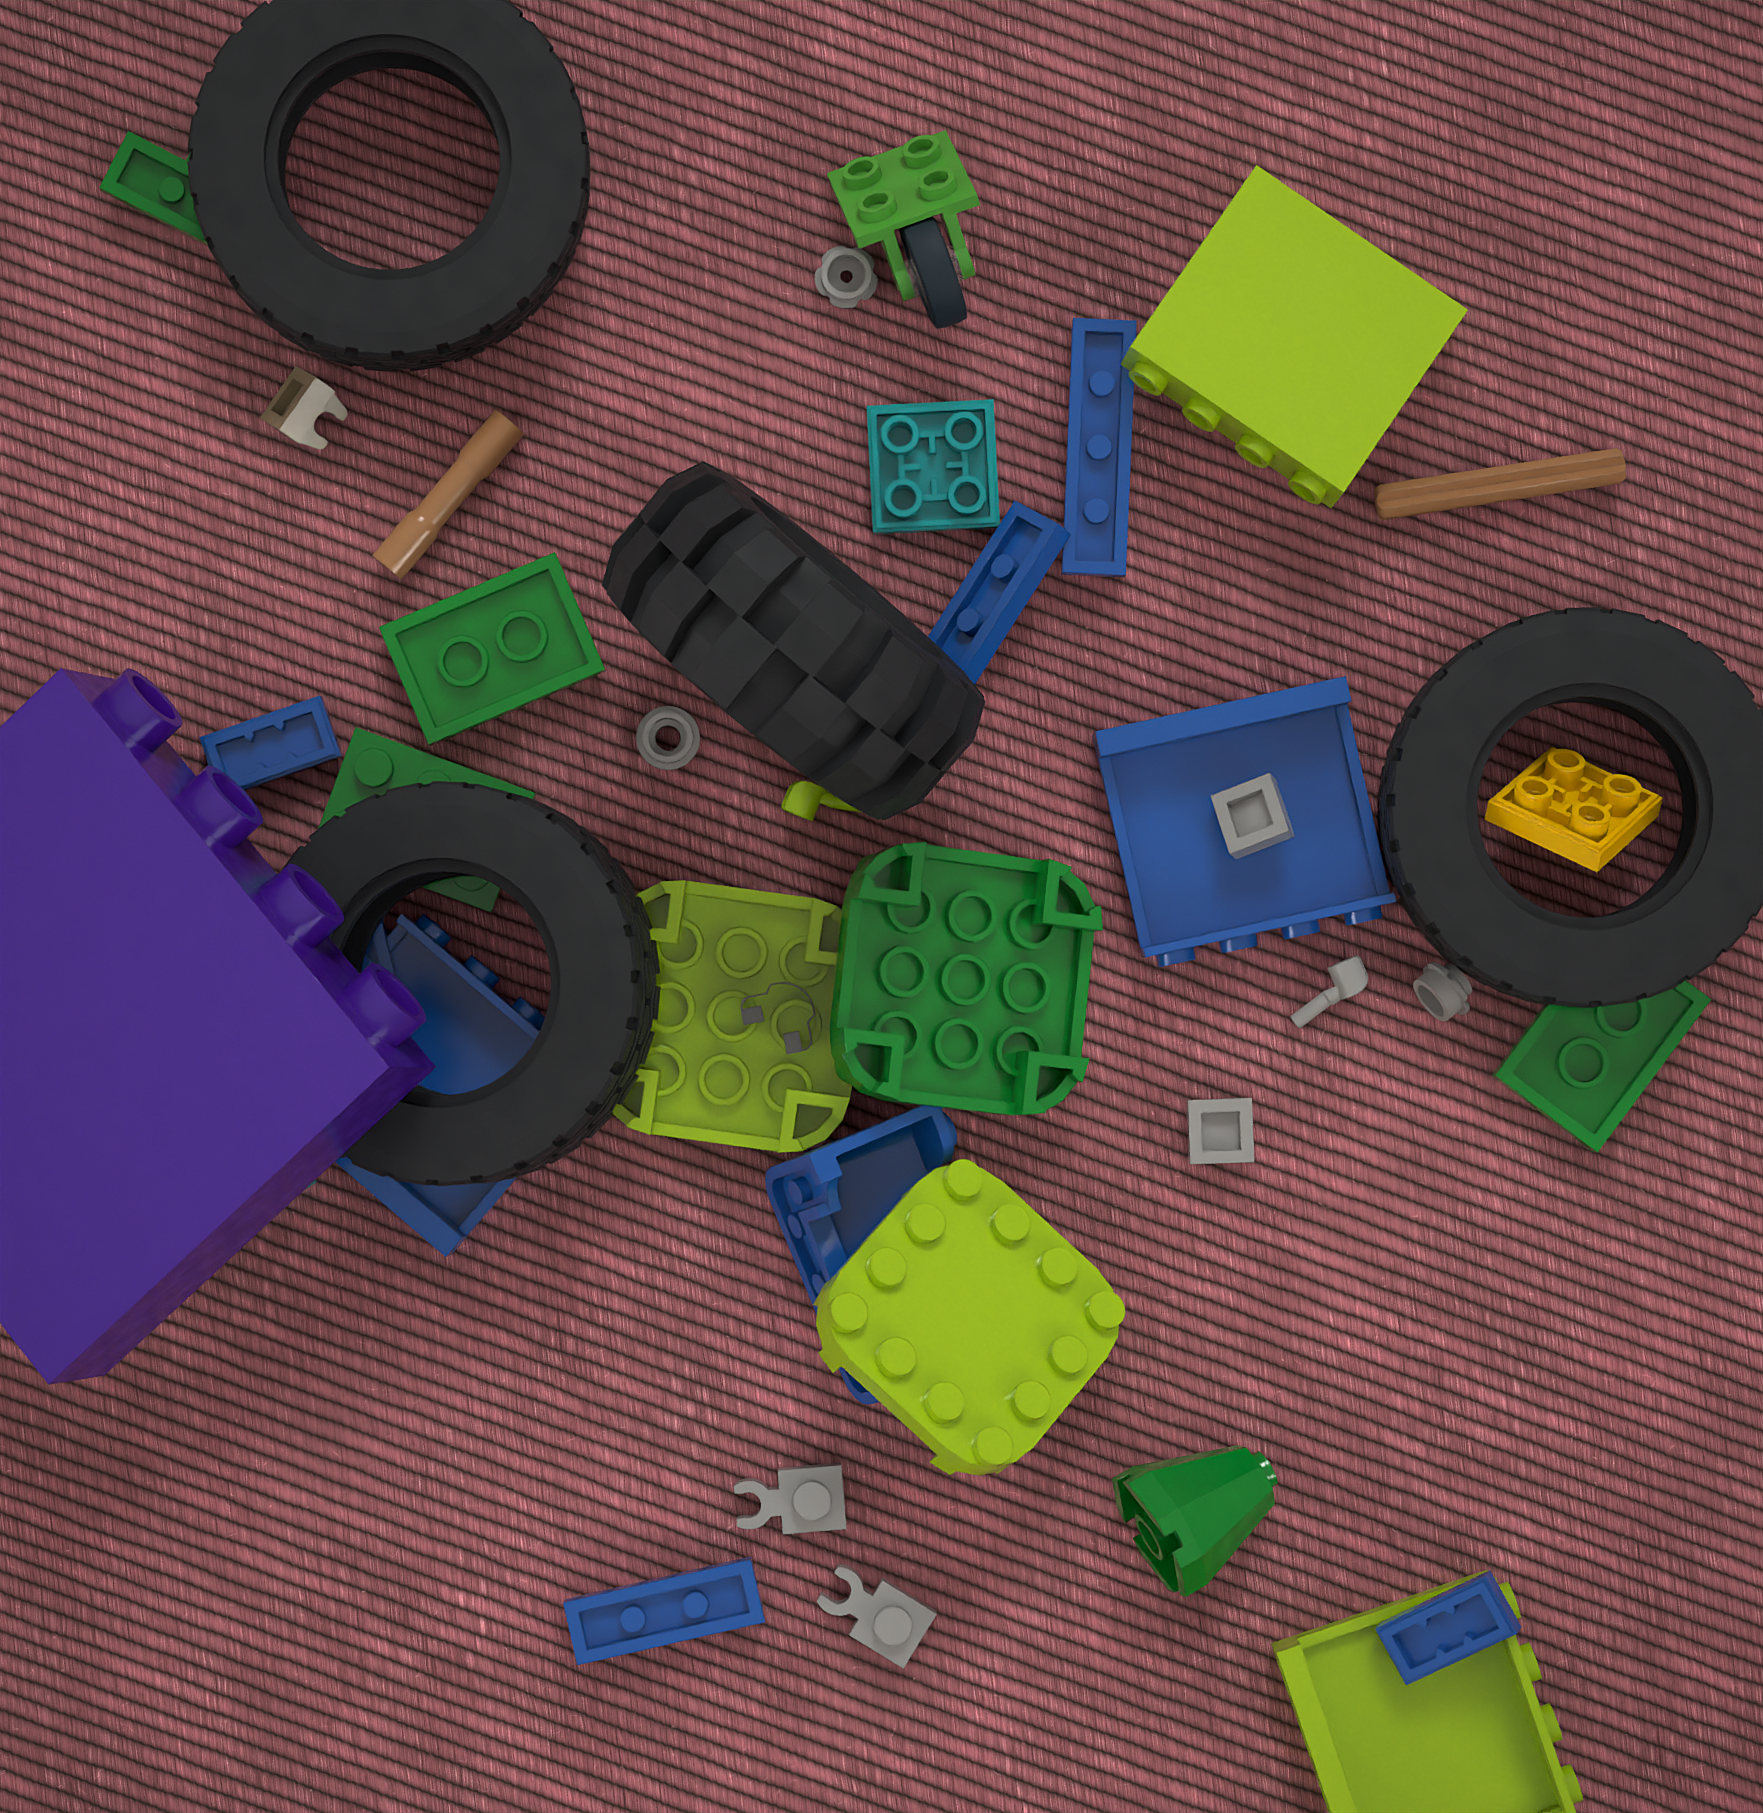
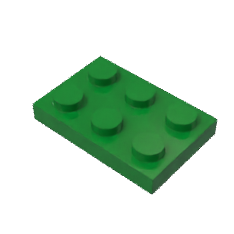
M555 552L379 627L430 746L606 672Z
M355 727L318 828L334 815L343 816L346 813L345 808L374 794L382 796L387 792V789L415 783H423L425 785L432 781L467 782L468 784H480L535 799L536 793ZM475 876L446 878L423 886V888L491 913L494 911L501 892L500 887Z
M1685 980L1678 987L1631 1003L1593 1008L1544 1005L1491 1076L1589 1150L1598 1152L1711 999Z

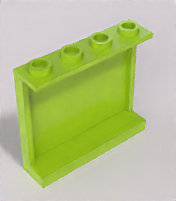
M1256 165L1133 341L1121 365L1130 370L1129 377L1141 389L1156 396L1163 393L1183 407V415L1192 424L1208 432H1213L1216 429L1235 442V450L1246 461L1260 468L1270 466L1289 479L1288 486L1300 498L1316 505L1322 502L1332 508L1356 476L1468 309Z
M1488 1570L1271 1643L1328 1813H1576L1574 1804L1582 1802L1583 1795L1571 1764L1561 1767L1553 1743L1561 1741L1563 1738L1550 1703L1542 1706L1539 1705L1532 1682L1542 1679L1529 1642L1519 1645L1516 1635H1513L1406 1685L1375 1630L1380 1622L1475 1578ZM1509 1582L1498 1584L1516 1618L1520 1619L1519 1607Z

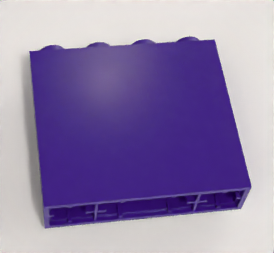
M60 668L0 727V1324L48 1385L106 1375L436 1068L411 1037L426 1022L425 1012L415 996L395 975L379 964L370 963L360 974L328 937L344 922L343 913L336 901L313 876L297 865L288 864L276 874L247 838L263 823L262 815L255 803L234 780L216 767L208 765L197 776L191 771L167 742L183 724L180 714L158 687L139 672L129 668L124 670L116 679Z

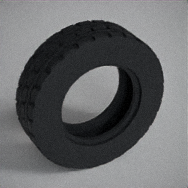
M273 0L269 4L264 1L240 23L243 28L236 35L234 33L230 34L213 59L216 65L211 72H206L195 101L196 106H198L195 115L191 116L187 147L190 152L189 161L187 162L190 193L204 239L220 268L246 305L270 328L279 332L280 336L307 352L311 351L320 354V357L349 367H353V365L362 366L365 370L398 372V369L408 368L412 372L443 367L442 363L452 360L455 363L485 351L484 347L494 342L498 344L523 326L522 322L529 316L533 317L553 294V288L563 279L576 254L575 249L579 241H581L590 197V150L580 100L561 58L553 51L554 47L534 22H529L524 18L523 12L508 0ZM387 68L408 69L427 73L456 87L485 116L493 130L500 152V168L494 197L486 214L475 230L460 245L442 257L423 265L396 270L367 268L352 264L338 258L317 244L303 230L293 216L287 198L285 183L286 160L292 137L301 119L312 104L325 92L345 79L360 73Z
M1581 607L1550 610L1510 622L1464 647L1438 669L1418 691L1404 711L1405 714L1401 722L1397 724L1386 752L1385 765L1382 766L1378 793L1380 811H1377L1380 844H1383L1385 853L1383 859L1392 886L1396 887L1397 893L1400 896L1399 901L1415 927H1419L1425 935L1424 938L1446 960H1450L1463 973L1484 986L1488 985L1497 992L1536 1004L1593 1008L1631 1003L1653 997L1678 987L1685 980L1694 978L1714 964L1723 952H1728L1749 928L1748 924L1752 916L1757 917L1763 906V708L1757 709L1755 702L1752 700L1755 698V695L1736 671L1730 672L1723 665L1725 660L1701 641L1695 643L1691 638L1687 637L1688 633L1658 619L1654 622L1645 618L1643 614L1619 609L1605 610L1600 609V607ZM1568 702L1588 703L1610 708L1624 714L1641 725L1655 738L1667 754L1678 778L1683 805L1682 826L1679 841L1669 865L1658 881L1644 895L1628 906L1607 915L1595 918L1566 916L1532 903L1505 881L1493 865L1482 841L1478 824L1477 797L1486 762L1506 731L1528 713L1548 705Z
M432 781L425 785L423 783H415L387 789V792L382 796L374 794L345 808L346 813L341 817L334 815L309 836L311 841L305 847H298L282 869L288 864L299 866L313 876L336 901L343 913L344 922L328 937L359 974L362 971L365 953L375 930L386 914L398 902L427 884L459 876H475L489 881L511 895L525 909L540 932L548 955L551 974L549 1005L541 1030L533 1045L512 1069L490 1084L460 1094H444L417 1085L343 1153L340 1158L348 1157L353 1165L381 1177L389 1176L396 1181L421 1185L451 1186L492 1183L513 1179L540 1170L548 1163L553 1164L581 1146L580 1143L586 1137L591 1138L614 1115L612 1111L616 1104H622L639 1077L636 1074L639 1064H645L655 1032L650 1031L653 1019L658 1020L661 987L656 986V974H660L656 940H651L649 932L653 927L642 898L636 897L633 890L635 885L617 858H611L608 848L585 827L579 826L574 819L547 804L480 784H468L467 782Z

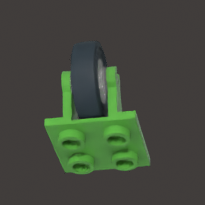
M946 130L933 135L914 137L903 146L873 157L856 158L848 162L844 167L828 172L827 176L858 248L860 249L881 241L903 302L920 296L929 319L936 329L946 328L967 318V308L959 281L976 276L956 213L979 206L980 202ZM935 215H940L949 241L948 245L945 244L938 224L933 217ZM896 229H899L902 245L907 257L904 261L894 233Z

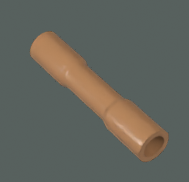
M495 409L460 450L457 460L416 509L405 515L372 555L402 580L436 540L441 527L480 481L490 476L523 437L524 433Z

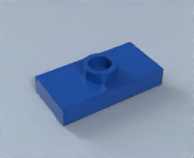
M320 695L199 737L208 765L224 772L244 791L343 757L324 699Z
M1489 1570L1380 1622L1375 1630L1404 1683L1408 1685L1517 1634L1521 1629V1625L1492 1572Z

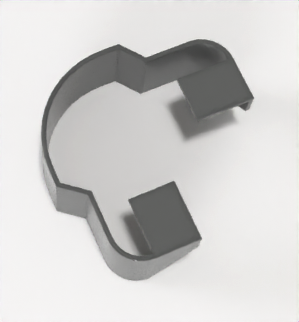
M787 982L772 983L769 985L766 993L748 996L743 999L740 1008L743 1024L746 1025L764 1021L761 1005L743 1009V1003L746 999L767 995L771 986L776 984H789L802 990L809 998L814 1013L807 1021L810 1044L806 1049L802 1050L799 1031L785 1033L783 1036L787 1054L802 1052L811 1046L812 1035L809 1022L816 1013L810 996L801 987Z

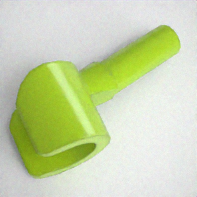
M806 781L792 783L781 804V808L784 811L813 822L820 804L834 809L861 812L832 795L824 788Z

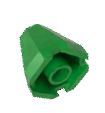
M1236 1445L1132 1466L1112 1478L1117 1509L1124 1522L1127 1523L1135 1518L1140 1534L1133 1537V1540L1140 1554L1169 1591L1173 1593L1179 1591L1181 1596L1187 1597L1206 1586L1275 1505L1273 1487L1278 1484V1480L1271 1464L1261 1452L1257 1451L1251 1454L1246 1447Z

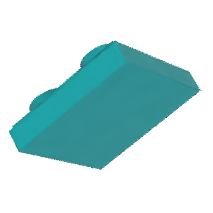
M994 399L867 406L873 535L997 529L1000 524Z

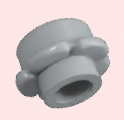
M837 246L828 250L822 256L823 264L815 272V284L821 295H827L830 298L832 305L842 309L853 308L857 306L859 300H868L873 295L877 287L878 278L873 273L874 261L866 251L858 247L851 249L845 246ZM845 271L850 272L853 276L849 283H844L840 279V275Z
M1430 962L1423 968V975L1413 983V988L1419 1001L1436 1019L1446 1022L1456 1013L1459 1015L1468 1013L1470 1007L1466 1000L1467 996L1472 993V987L1463 972L1455 965L1447 963L1442 966L1437 962Z

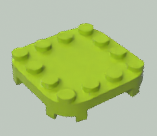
M687 880L661 881L639 892L636 897L642 898L653 927L649 930L651 940H656L660 974H656V986L661 987L658 1020L653 1019L650 1031L655 1032L645 1064H639L636 1072L639 1077L624 1102L616 1104L612 1111L613 1114L628 1128L648 1135L653 1134L776 1151L778 1153L804 1151L826 1140L843 1121L852 1091V1085L843 1082L836 1074L835 1060L831 1054L829 1031L842 910L836 905L816 898ZM787 982L801 987L810 996L816 1013L809 1022L812 1035L811 1046L805 1051L787 1054L783 1036L785 1033L799 1031L802 1050L806 1049L810 1044L807 1021L814 1013L809 998L802 990L789 984H776L771 986L767 995L746 999L743 1003V1009L761 1005L764 1017L762 1022L746 1025L743 1024L740 1008L743 999L748 996L766 993L769 985L772 983Z
M960 1159L949 1166L934 1169L905 1192L898 1203L837 1273L824 1284L813 1305L817 1306L816 1327L823 1347L818 1354L832 1373L843 1367L936 1453L929 1461L931 1464L949 1475H952L954 1472L981 1476L994 1472L996 1474L1000 1473L1034 1448L1108 1357L1118 1338L1119 1324L1125 1317V1306L1122 1299L1113 1292L1112 1287L1099 1270L1011 1188L983 1168H979L974 1162Z

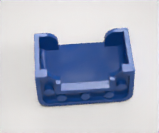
M919 1105L774 1165L766 1171L765 1184L770 1203L812 1305L824 1284L837 1273L902 1198L901 1196L934 1169L947 1164L953 1159L954 1146L957 1144V1132L951 1118L940 1107ZM813 1305L817 1315V1306ZM843 1367L839 1368L848 1390L859 1402L867 1405L879 1402Z

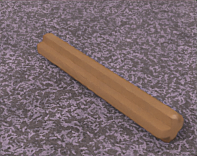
M1607 449L1380 484L1374 489V503L1380 519H1393L1619 484L1626 479V465L1620 449Z

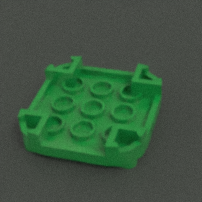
M927 842L902 843L888 846L874 854L863 857L857 864L856 871L850 877L842 908L829 1027L831 1054L835 1060L834 1066L837 1076L843 1082L853 1085L860 1093L883 1101L998 1115L1046 1113V1110L1062 1102L1076 1083L1083 1082L1090 1059L1081 1057L1094 932L1103 931L1101 906H1095L1085 884L1070 871L1072 867L1052 859H1028L927 845Z

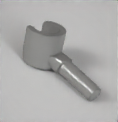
M1352 956L1327 967L1334 987L1324 990L1290 1016L1299 1029L1332 1004L1335 1005L1340 1000L1363 991L1368 983V974L1359 956Z

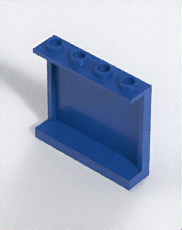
M1346 676L1099 730L1092 734L1141 958L1156 955L1158 967L1196 959L1195 946L1218 941L1221 953L1258 946L1256 936L1258 932L1281 928L1283 940L1321 932L1318 921L1321 918L1343 914L1346 926L1383 918L1381 905L1396 902L1395 893L1389 892L1347 703L1351 702V696ZM1270 773L1276 778L1295 837L1235 859L1229 854L1211 795Z
M423 913L415 922L410 916L401 914L396 920L398 925L387 936L390 952H392L398 979L415 996L426 1015V1022L411 1035L413 1040L436 1066L422 1080L423 1087L453 1095L472 1091L490 1084L507 1073L524 1057L538 1036L545 1016L521 996L513 1005L494 989L501 979L475 956L471 955L463 963L445 946L452 937ZM339 1157L335 1161L445 1257L454 1253L518 1178L468 1185H421L396 1181L389 1176L381 1177L353 1165L348 1157Z

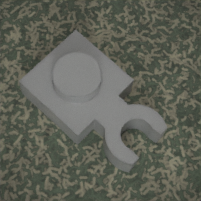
M841 1463L778 1468L779 1486L768 1487L764 1482L755 1478H745L734 1483L735 1494L754 1493L761 1501V1508L757 1513L737 1516V1527L756 1529L764 1525L770 1517L781 1516L783 1534L847 1529Z
M838 1564L834 1573L850 1584L851 1592L849 1596L843 1600H834L829 1595L821 1592L817 1597V1603L829 1614L836 1616L851 1614L857 1619L851 1627L849 1635L896 1665L904 1668L937 1615V1611L883 1577L872 1593L863 1587L862 1578L854 1568L845 1564Z

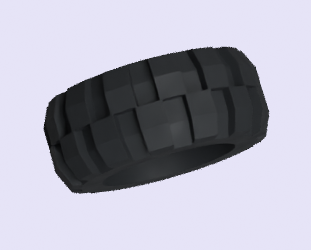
M702 461L666 479L613 544L602 586L607 591L606 594L636 630L691 683L747 731L809 779L862 813L877 820H886L920 804L974 741L986 701L965 672L912 621L832 552L760 495L717 467Z

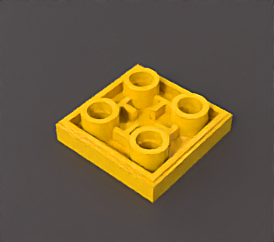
M1550 747L1488 801L1484 820L1598 872L1659 816L1663 797L1642 788L1641 784L1630 776L1612 774L1586 762L1582 755L1573 750Z

